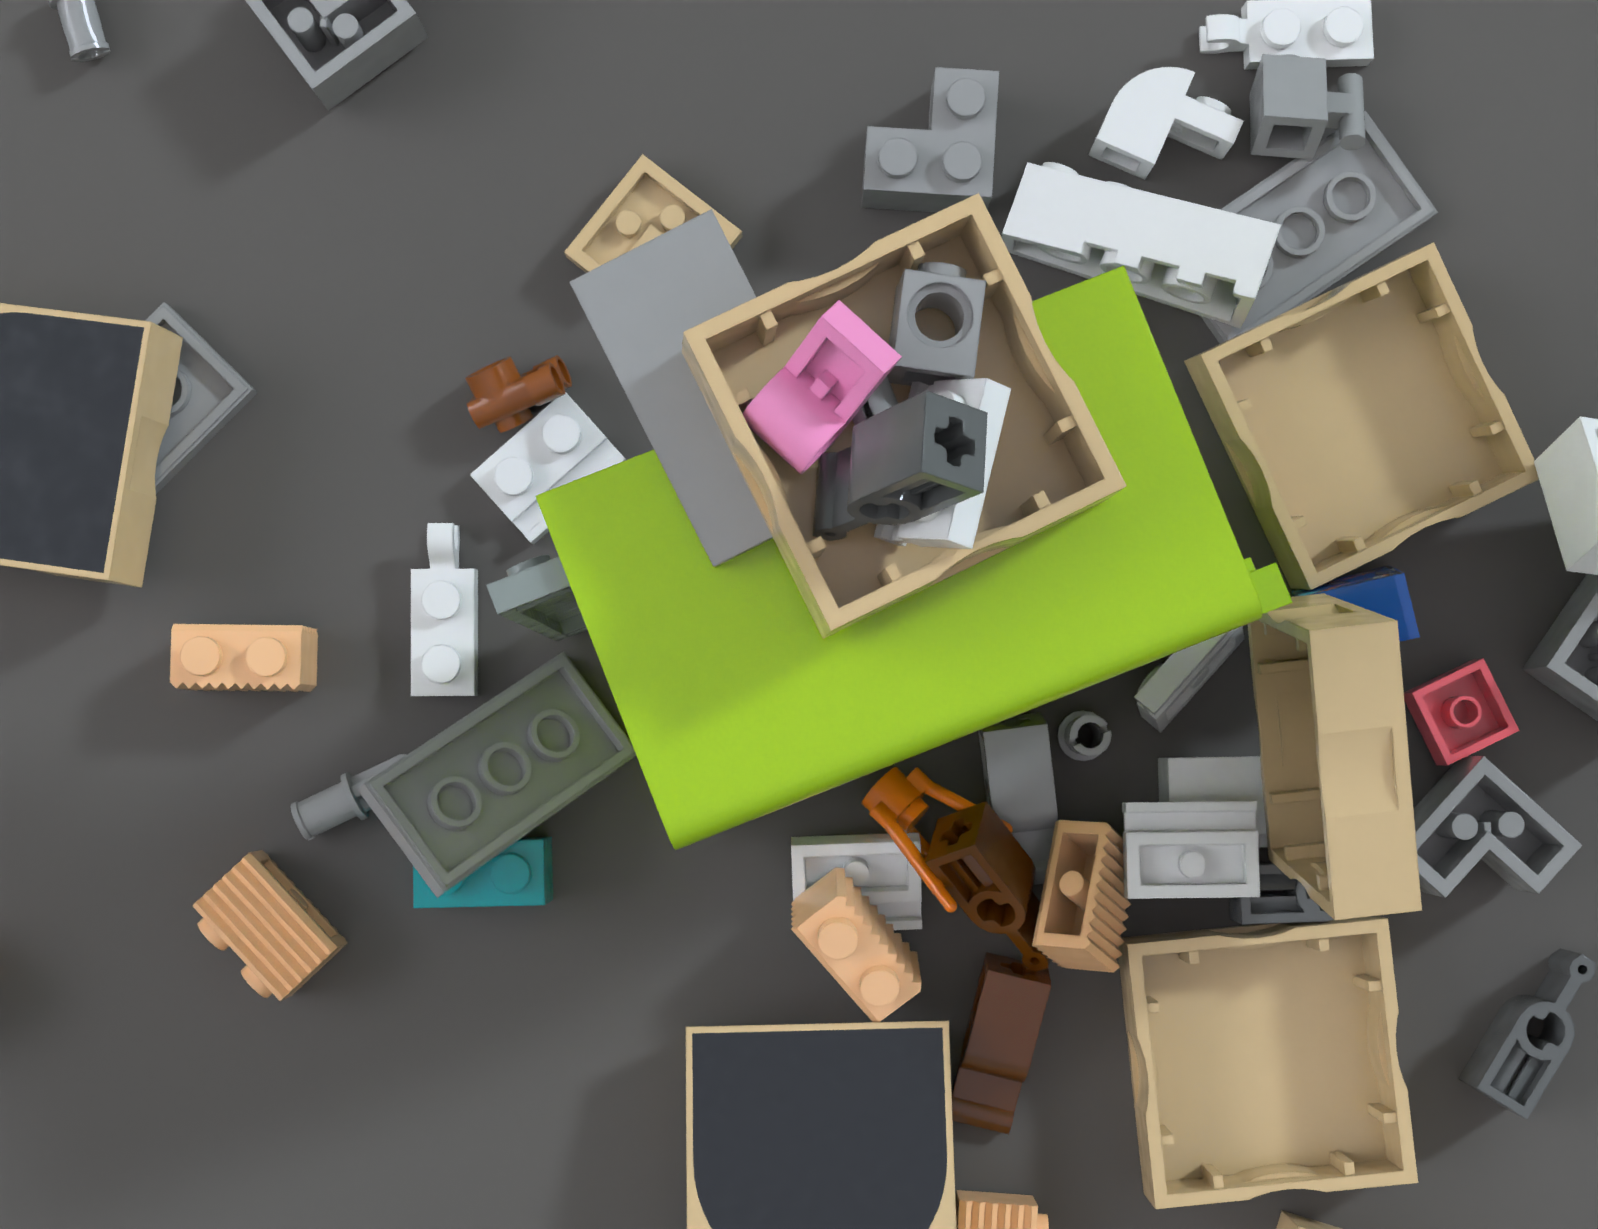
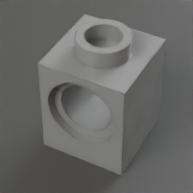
M925 262L918 265V270H904L895 291L889 345L902 357L887 375L890 383L911 386L912 382H922L927 385H934V381L974 378L986 280L966 278V270L964 268L943 262ZM926 308H936L945 312L953 321L955 336L944 341H936L926 337L917 327L915 313Z

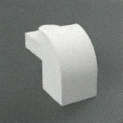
M1179 67L1155 68L1137 75L1118 92L1088 155L1145 180L1155 165L1167 137L1222 160L1234 144L1244 121L1232 116L1231 109L1216 99L1199 96L1195 100L1186 96L1195 72Z

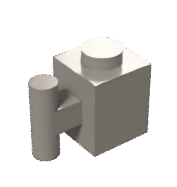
M1262 54L1249 94L1251 155L1314 159L1325 128L1339 129V144L1345 150H1357L1365 145L1363 78L1359 74L1347 73L1340 76L1337 80V92H1328L1325 58L1300 57L1292 54Z

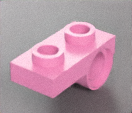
M838 300L819 318L787 364L764 386L742 414L749 428L799 474H803L831 447L902 356L846 305Z

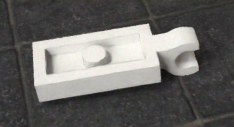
M1371 0L1246 1L1241 8V18L1229 14L1209 15L1205 18L1206 26L1199 27L1200 53L1217 54L1243 51L1244 70L1258 69L1262 54H1292L1300 57L1325 58L1326 67L1368 66L1374 59Z
M428 523L427 549L430 569H411V696H478V570L474 568L459 569L460 530L458 525H454V523Z

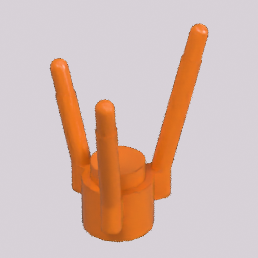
M894 767L870 789L861 804L870 811L869 815L886 830L947 912L953 913L957 909V903L945 888L943 882L935 876L925 863L930 844L914 826L930 807L922 800L924 794L956 811L976 804L933 782L918 767L908 776L897 767ZM1001 819V821L1005 824L1008 830L1012 833V825ZM906 833H919L921 853Z

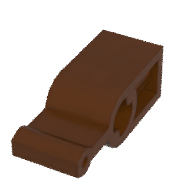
M987 801L939 818L925 861L927 866L943 882L951 896L979 928L990 933L1007 934L1023 954L1022 962L1030 970L1037 972L1049 968L1050 959L1047 958L1048 956L1043 955L1042 951H1038L1037 947L1032 946L1040 906L1039 899L1032 892L1036 876V867L1032 859Z
M986 952L965 1030L960 1062L952 1089L953 1121L1009 1135L1021 1086L1030 1068L1052 986L1049 968L1034 972L1027 968L1021 960Z

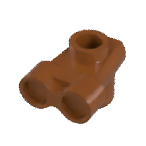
M558 355L533 366L532 370L521 375L512 357L509 356L491 363L465 378L474 395L467 403L474 423L479 429L495 423L499 433L513 429L530 420L533 414L529 407L534 405L541 406L565 395L566 389L572 387L569 371Z

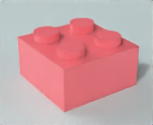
M1484 658L1470 660L1404 692V701L1436 765L1448 766L1520 731Z

